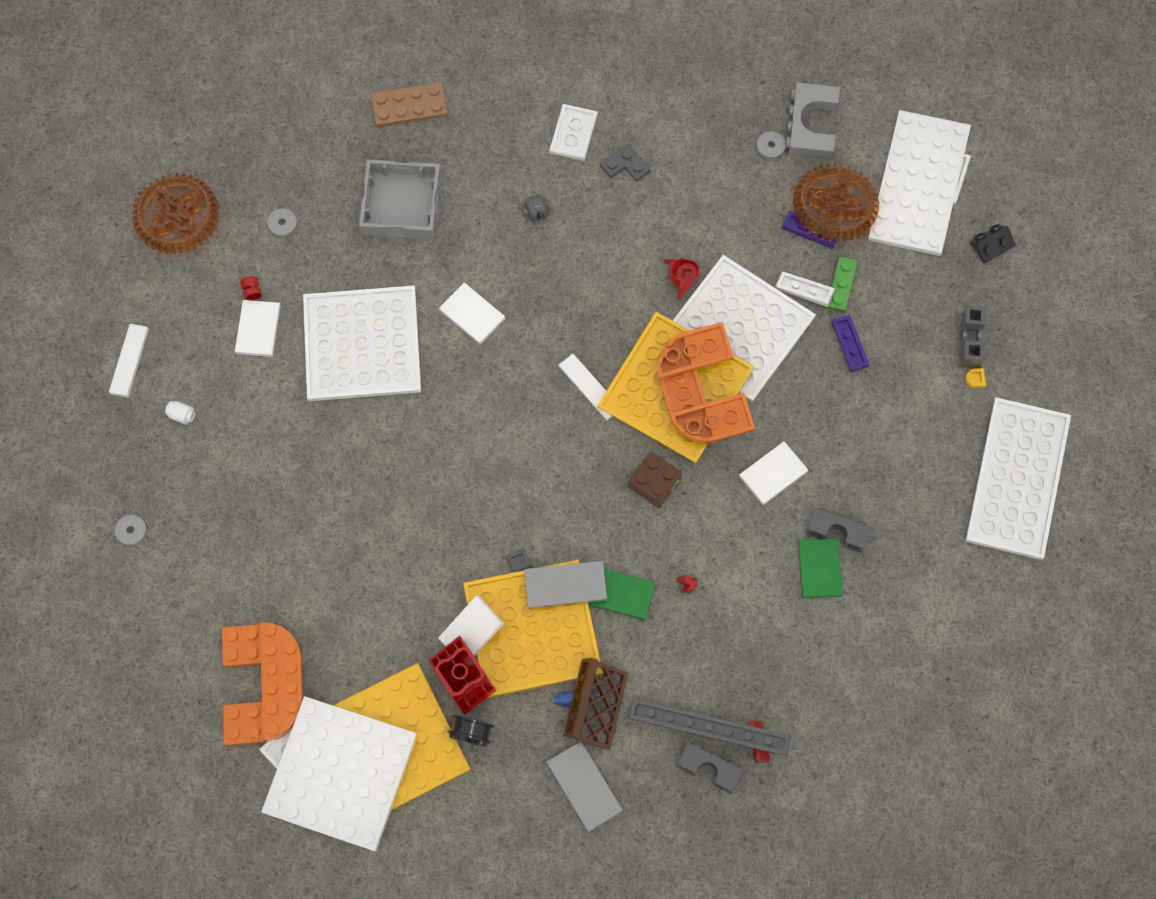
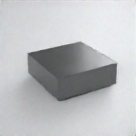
M525 548L506 555L513 573L532 567Z

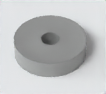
M773 131L761 134L756 144L758 154L766 160L780 158L784 154L786 147L783 136Z
M282 208L273 211L269 215L267 224L274 236L285 238L296 231L298 222L292 211ZM285 221V224L280 225V222Z
M127 515L117 522L115 535L123 545L136 546L145 539L147 526L140 517ZM134 528L133 533H128V530Z

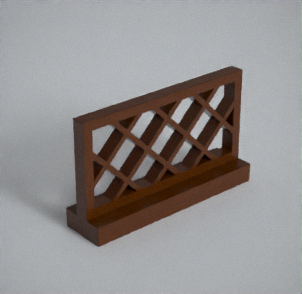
M594 658L582 659L563 737L573 738L605 750H610L628 672L598 662ZM597 667L602 668L605 675L600 680L596 676ZM614 674L621 675L620 683L616 686L611 678ZM607 679L611 689L604 692L600 683ZM596 686L600 696L593 699L591 690ZM613 692L616 699L615 703L610 705L606 696ZM603 699L606 709L600 712L595 702ZM592 705L596 715L589 719L586 711L587 707ZM608 711L611 720L610 723L605 724L602 715ZM598 718L602 726L597 731L594 730L591 721ZM585 725L588 726L591 733L587 737L581 736L582 727ZM603 730L606 735L605 744L601 743L597 736Z

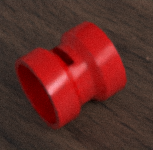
M248 276L240 280L241 288L244 289V300L253 301L262 297L261 289L258 288L259 281L256 276Z

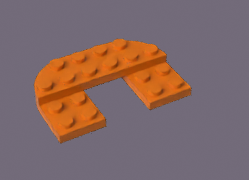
M723 322L677 335L666 344L658 362L659 380L674 427L688 440L700 444H715L723 439L755 431L745 393L706 403L697 369L733 359Z
M260 622L259 625L222 627L223 667L261 665L262 702L223 705L224 745L258 744L281 739L293 728L303 701V656L297 641L285 628L268 622Z

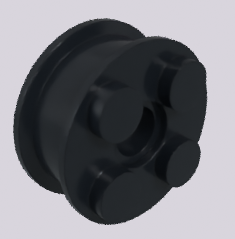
M451 715L454 720L451 730L447 731L450 734L449 738L466 741L478 746L486 747L487 743L490 744L488 738L491 728L495 727L494 725L468 717Z

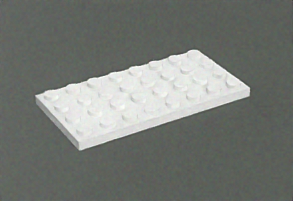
M899 110L868 240L941 256L971 125Z
M995 397L965 542L1038 560L1044 559L1071 415Z

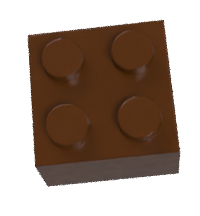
M650 451L629 479L628 488L660 509L681 481L682 472Z

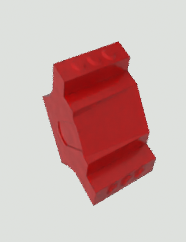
M460 635L428 660L464 715L496 691Z

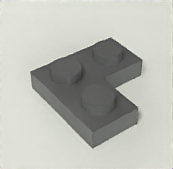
M629 143L600 162L601 168L610 179L624 169L636 182L651 172L648 165Z

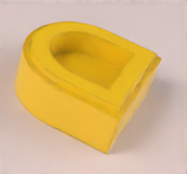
M984 368L971 369L967 372L965 382L969 387H986Z

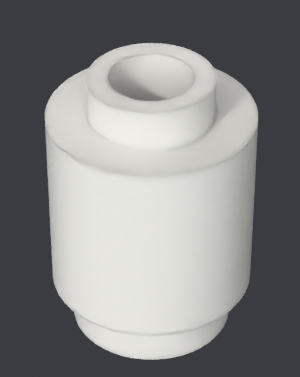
M170 401L166 406L165 414L172 420L187 425L195 418L194 408L178 401Z

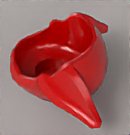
M664 259V263L670 264L668 269L669 279L674 286L679 287L677 298L681 299L691 285L699 279V266L697 262L690 259Z

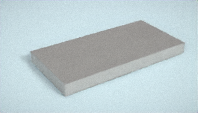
M603 561L524 569L528 609L607 601Z
M581 741L546 762L588 833L623 812V809Z

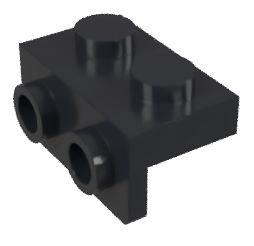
M996 224L989 228L990 231L975 235L974 240L969 242L971 246L976 247L983 263L1016 246L1008 226Z

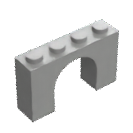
M796 83V88L792 89L791 100H794V105H790L789 116H792V121L788 122L787 132H791L790 137H787L786 141L789 155L832 159L835 135L809 131L803 126L801 117L807 111L814 109L837 111L840 87Z

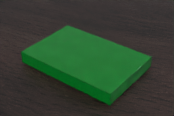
M838 539L798 540L803 599L842 597Z
M604 569L607 601L589 602L588 605L646 621L656 582Z

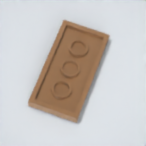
M442 82L371 93L376 128L448 117Z

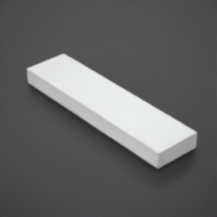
M135 324L129 325L109 390L111 395L129 398L149 332L148 327Z
M572 354L560 363L559 368L605 420L608 421L613 416L597 407L606 390L578 358Z

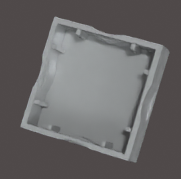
M367 160L364 179L365 194L361 205L359 221L361 235L435 239L441 181L440 164Z

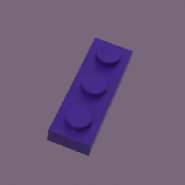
M790 210L782 225V229L831 249L834 248L841 232Z
M850 314L833 319L831 323L850 372L869 367L868 359Z

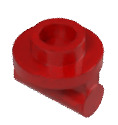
M689 575L678 576L676 579L677 583L684 586L682 588L683 593H691L698 586V579L696 577L691 578Z

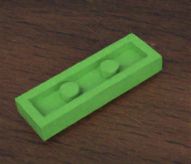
M839 257L832 284L835 292L827 309L845 313L857 260Z

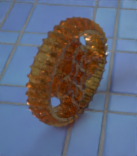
M827 163L825 168L820 165L818 169L814 167L812 171L809 170L798 181L793 194V209L796 212V218H799V224L804 223V229L809 228V234L814 232L815 238L820 234L822 240L829 238L828 240L831 242L835 238L836 243L840 239L845 243L847 238L850 241L854 237L858 239L860 235H864L874 225L879 211L878 194L876 193V188L872 187L873 182H868V177L863 178V172L858 174L857 169H850V165L844 168L843 164L838 167L836 163L833 166ZM835 179L830 187L818 184L809 188L810 185L819 180ZM852 184L862 192L868 207L865 206L861 198L851 195ZM804 198L807 199L811 207L821 211L820 222L810 214L805 205ZM842 218L850 221L864 218L853 226L836 227L840 224Z
M177 172L175 177L170 173L168 178L162 175L161 180L155 178V183L149 182L150 187L143 186L144 192H139L140 198H135L137 204H133V226L140 239L147 246H151L153 250L157 249L160 253L164 250L167 255L170 250L174 255L176 250L180 254L183 253V249L190 252V247L196 249L197 243L203 245L202 240L208 241L207 234L212 235L211 229H216L215 223H218L217 217L219 216L217 199L214 197L215 195L210 187L206 186L205 182L200 181L199 178L194 179L192 175L187 178V175L184 173L180 177ZM187 187L197 192L186 191L176 198L173 193L166 189ZM154 197V205L158 212L151 217L150 226L146 228L144 213L147 205ZM204 199L207 205V215L205 221L197 230L198 224L193 215L200 210L201 201ZM175 229L178 234L186 238L168 241L159 239L155 235L165 236Z

